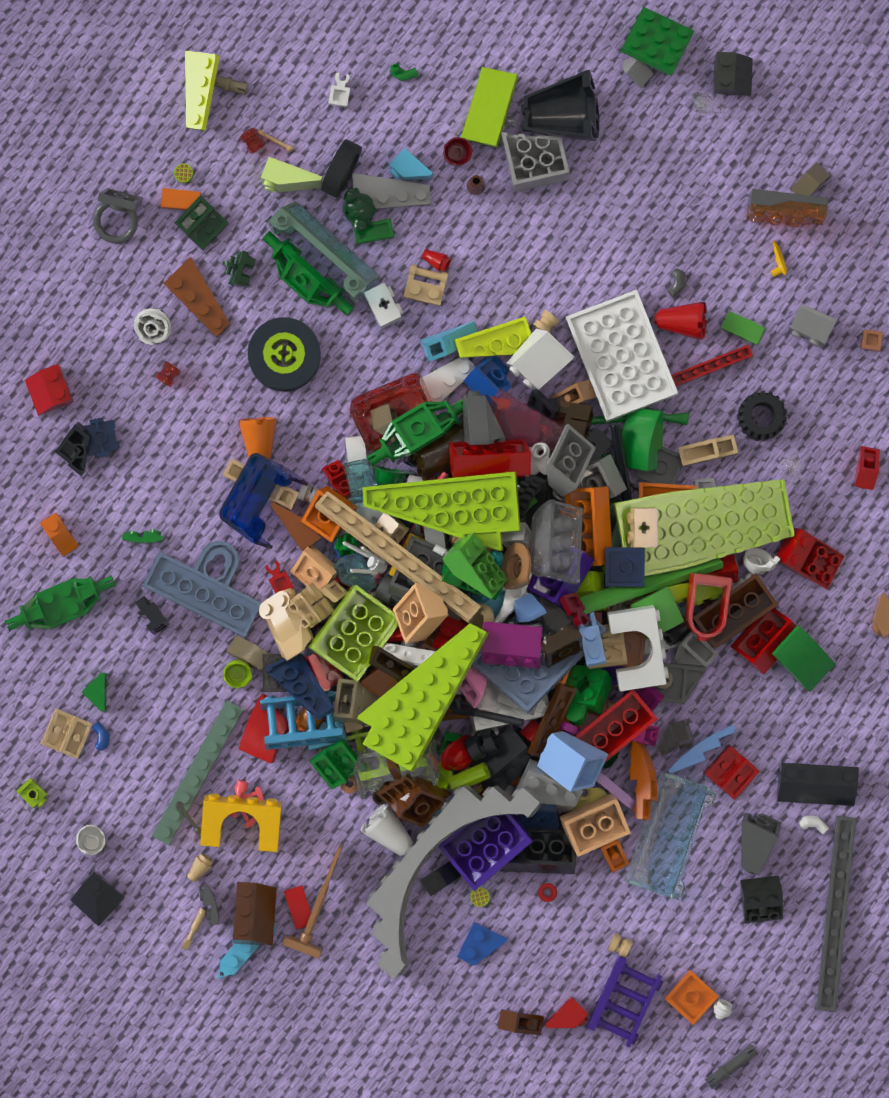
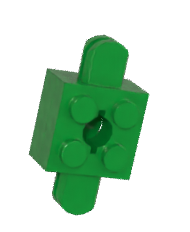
M585 661L584 666L575 664L570 669L565 684L574 686L577 689L566 714L567 719L572 725H582L587 713L602 714L613 679L607 671L603 670V667L589 669Z

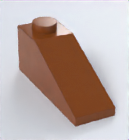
M274 502L270 503L302 552L307 547L311 548L322 540L319 533L301 522L302 517Z

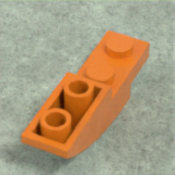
M632 741L629 776L630 780L637 781L635 786V819L650 821L651 801H658L656 772L644 744Z

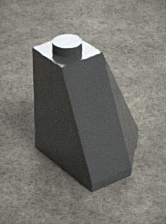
M468 391V394H463L464 441L469 445L493 444L494 440L504 442L505 436L486 396L480 394V391Z
M751 813L743 815L741 867L746 872L760 874L779 837L780 821L765 814H758L757 817H752Z

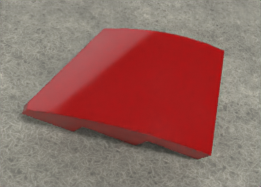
M261 694L245 727L239 750L271 764L275 762L278 749L266 750L264 737L268 736L270 732L267 710H261L260 700H264L267 695ZM276 708L277 733L280 735L287 734L289 732L288 719L282 716L281 711Z

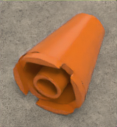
M275 417L239 419V427L250 465L255 466V469H265L266 465L270 464L277 424Z

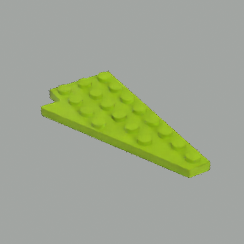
M516 472L362 487L364 507L461 539L475 532L482 540L484 546L498 551H503L502 533L521 531Z

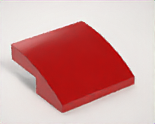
M728 744L703 773L735 800L760 771Z

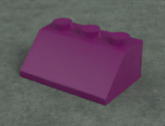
M494 622L483 623V630L489 634L481 648L482 663L490 665L502 664L510 667L540 668L543 651L541 648L543 627Z

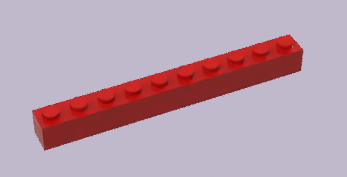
M748 344L675 373L671 377L675 387H678L749 359L753 354Z

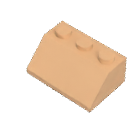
M415 583L393 608L405 644L426 640L448 616L447 606L444 604L442 597L420 583Z
M612 793L559 817L577 857L631 833L619 802Z

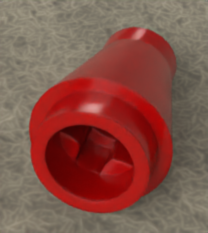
M428 249L424 250L421 259L425 260L439 272H445L451 262V258L447 254Z

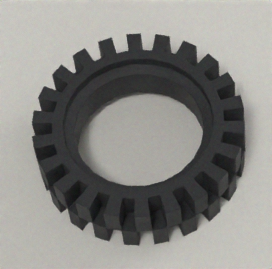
M529 475L524 481H521L520 487H517L520 523L526 522L531 530V535L532 532L536 531V527H540V521H544V514L548 513L547 507L551 505L549 500L553 496L551 494L553 488L548 485V481L536 475ZM535 497L538 502L528 510L531 501Z

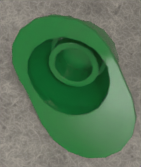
M380 465L373 466L375 468V486L398 484L402 482L406 474H417L414 471L390 469Z

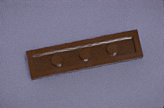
M558 683L527 751L531 756L540 757L547 745L548 737L552 733L559 731L560 725L577 691L574 686Z

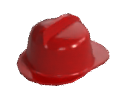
M470 735L461 736L445 748L441 756V766L444 770L462 771L469 767L473 759L467 750L465 739L470 737Z

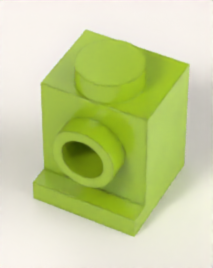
M29 778L16 791L32 808L43 806L47 801L46 797L49 795L33 778ZM31 791L36 792L35 798L30 797Z

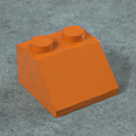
M325 486L317 490L301 522L330 542H333L343 531V528L316 509L315 504L329 491L355 512L358 506L329 486Z

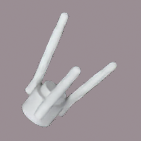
M346 541L343 542V545L369 558L367 566L370 570L351 569V573L371 574L373 576H376L377 573H384L388 565L387 561L375 555L364 546L359 549Z

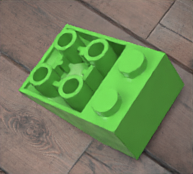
M475 532L458 540L442 558L454 576L490 599L495 596L507 581L504 572L498 567L493 556L487 551L482 540Z

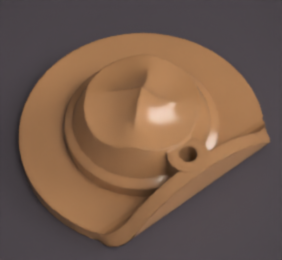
M514 543L505 551L503 555L504 562L500 568L507 578L504 588L508 590L527 586L531 573V555L528 548L522 543Z

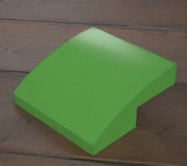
M664 587L630 604L631 608L653 605L655 610H659L660 621H657L658 629H662V633L684 622L668 587Z

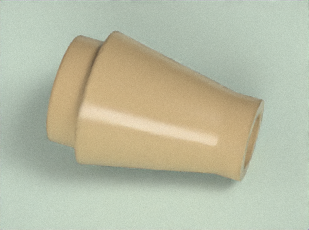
M201 853L199 856L197 855L187 877L196 883L200 877L212 868L214 861L204 853Z

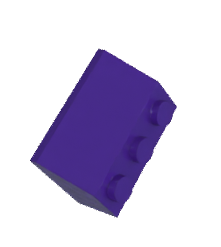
M554 539L545 555L546 558L541 562L527 586V590L564 610L559 599L563 595L577 592L594 560L585 552Z

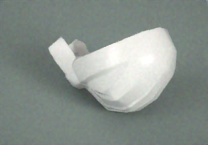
M757 547L747 549L743 556L744 566L753 575L755 573L762 575L767 571L774 570L780 561V558L776 555L773 558L767 551Z

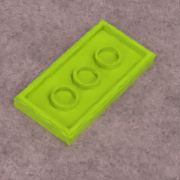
M482 67L461 138H465L469 142L498 148L501 132L503 131L519 76L517 74Z

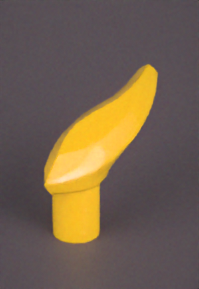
M773 241L775 260L778 267L771 270L773 277L781 273L786 275L787 267L782 252L776 241Z

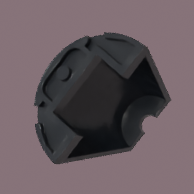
M590 70L583 71L524 96V104L521 105L522 114L525 116L524 121L521 122L523 132L597 141L596 138L599 136L600 129L599 106Z

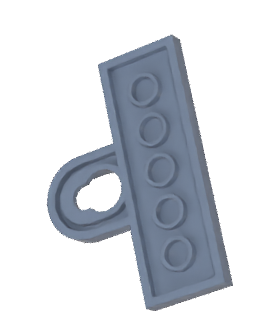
M216 541L207 545L194 569L159 552L142 585L245 638L262 604L229 587L239 566V555L231 544L224 541ZM217 555H223L225 557V571L223 575L219 578L210 577L206 571L208 563L214 560Z

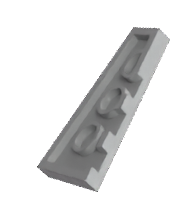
M352 173L353 188H358L360 193L369 195L373 200L375 210L431 205L429 185Z

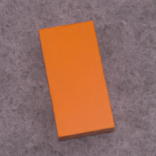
M163 188L161 208L187 210L201 195V192Z

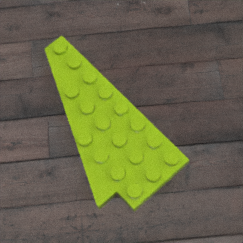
M470 623L363 711L357 719L371 726L363 745L407 770L414 772L489 633Z

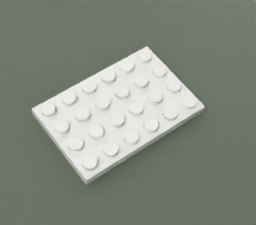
M637 290L566 316L568 326L606 422L678 395Z

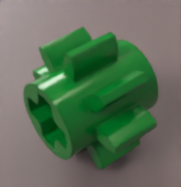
M343 534L337 537L335 550H339V555L348 558L356 554V551L343 545V542L346 541L359 548V541H355V537L351 534Z

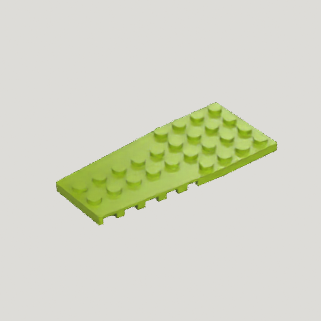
M784 479L673 491L614 503L622 547H631V543H628V532H631V524H628L627 518L631 508H657L658 547H645V576L691 567L795 535ZM641 525V526L638 527V529H639V530L646 529V526H645V525Z

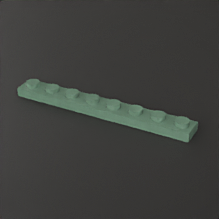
M226 700L152 835L154 838L170 845L185 818L183 812L176 808V803L181 801L184 804V809L188 812L244 709Z

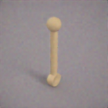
M259 130V135L286 148L288 152L294 150L292 145H287Z

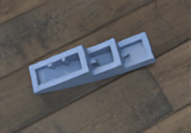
M734 725L715 732L694 745L667 770L668 774L705 761L703 753L720 747L719 738L736 732Z

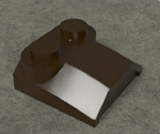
M566 625L554 635L549 634L542 639L541 648L544 651L548 668L583 650L582 635L579 630H576L575 626Z

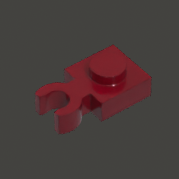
M577 592L563 595L559 599L567 615L573 616V622L576 627L590 622L589 617L583 613L585 607Z

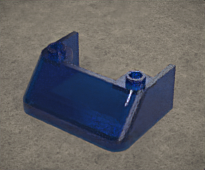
M254 453L248 458L219 512L220 519L250 542L272 549L273 545L261 537L265 531V522L259 517L277 484L281 487H287L294 481L307 486L308 482L289 468L264 455Z

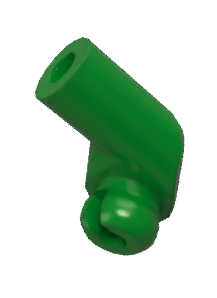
M396 63L390 67L391 75L400 81H407L418 77L416 68L405 71Z

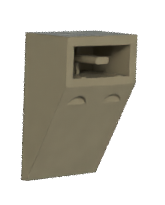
M339 678L334 706L335 712H333L334 720L337 722L368 725L357 719V717L377 701L379 697L360 684L361 681L356 682L355 680Z

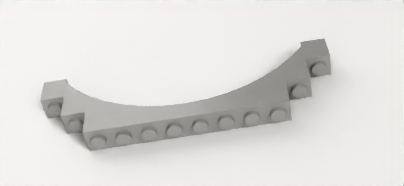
M469 785L459 786L453 793V799L451 801L448 800L441 807L442 812L439 816L435 815L430 820V827L426 831L423 830L417 836L418 841L414 846L410 845L405 851L406 856L402 860L399 859L393 865V872L390 875L384 876L379 889L375 888L368 896L370 899L367 904L382 917L373 926L375 930L371 934L388 948L384 949L379 955L380 960L377 962V965L392 979L400 977L411 963L407 959L405 948V913L414 881L426 860L449 836L477 820L503 814H524L527 818L532 817L545 801L528 786L516 789L512 794L513 799L498 785L492 788L488 787L482 794L484 798Z

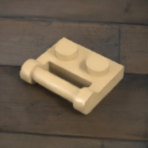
M411 264L404 298L441 306L448 273L434 272ZM419 275L440 280V285L414 280V277Z

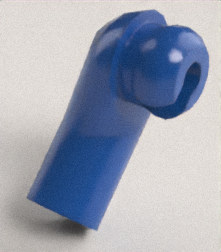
M98 721L92 726L93 730L98 734L95 747L97 750L103 751L109 746L110 733Z

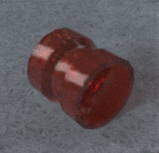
M255 127L247 130L240 136L241 141L246 143L250 154L260 150L266 144L258 136V131Z
M165 361L162 365V370L157 372L155 377L171 387L174 383V378L179 376L181 371Z

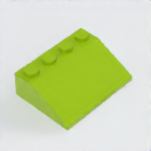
M352 585L308 648L358 682L370 666L369 660L372 647L379 646L382 648L398 627V622L393 611L359 586Z

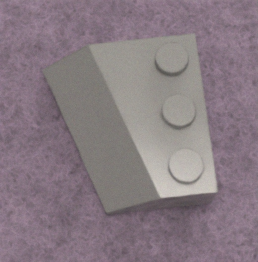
M501 132L514 192L570 180V171L561 137L526 136L525 134L514 135Z
M530 759L516 789L528 786L545 801L543 804L556 805L558 812L569 813L576 807L583 789L570 792L538 768L537 761Z

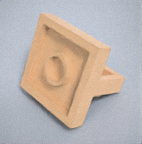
M312 546L311 548L307 547L302 552L290 573L305 586L313 582L320 591L328 583H331L342 570L317 548Z

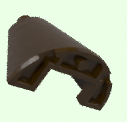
M463 412L457 415L459 424H454L445 435L414 454L409 455L412 461L417 462V473L423 481L437 480L443 472L449 474L448 478H453L450 466L449 442L464 441Z

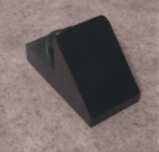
M534 389L531 392L527 406L532 411H540V419L548 427H552L561 399L549 400L540 390Z
M449 861L420 881L429 895L432 896L462 875Z

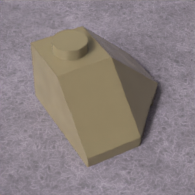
M386 404L371 410L369 423L371 428L374 427L375 431L384 436L390 422L398 418L396 407ZM395 435L391 439L393 442L397 439Z

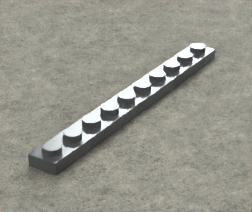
M836 816L816 1001L817 1010L836 1012L856 826V818Z

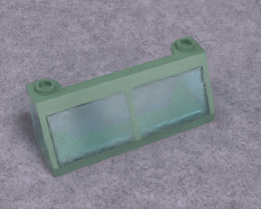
M296 201L281 207L268 221L271 231L277 236L281 233L292 235L297 230L348 275L344 281V288L350 294L348 300L354 305L361 300L364 292L370 290L381 278L380 275Z

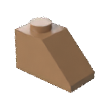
M586 380L571 385L552 395L551 398H560L559 406L569 407L570 402L585 404L597 398L591 381Z
M885 592L878 597L872 618L873 625L871 626L875 635H879L881 638L889 634V599Z

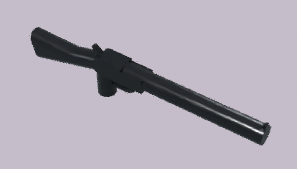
M459 694L455 695L453 698L454 702H451L449 709L453 710L456 714L476 716L524 727V719L481 710L478 707L473 708L470 703L461 701V695Z

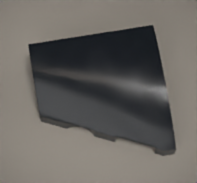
M78 421L65 436L62 443L55 450V453L67 461L71 469L82 476L85 471L91 435Z

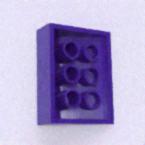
M503 814L482 818L466 825L449 836L438 847L470 887L476 891L531 844L533 840L516 814Z

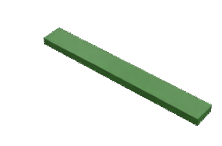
M716 558L691 567L645 576L644 587L612 586L579 597L585 607L583 613L588 614L689 580L690 573L707 574L722 569L723 562Z

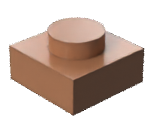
M864 329L860 349L879 352L883 332Z

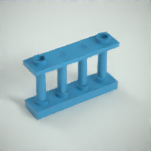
M328 690L325 694L333 705L337 691ZM292 696L283 698L266 697L264 700H260L261 710H267L270 734L264 737L266 750L332 743L343 738L342 728L335 726L333 713L326 716L328 727L325 730L316 729L315 718L306 710L308 730L307 732H299L296 728L294 706L302 705ZM286 707L289 732L280 735L277 733L275 709Z

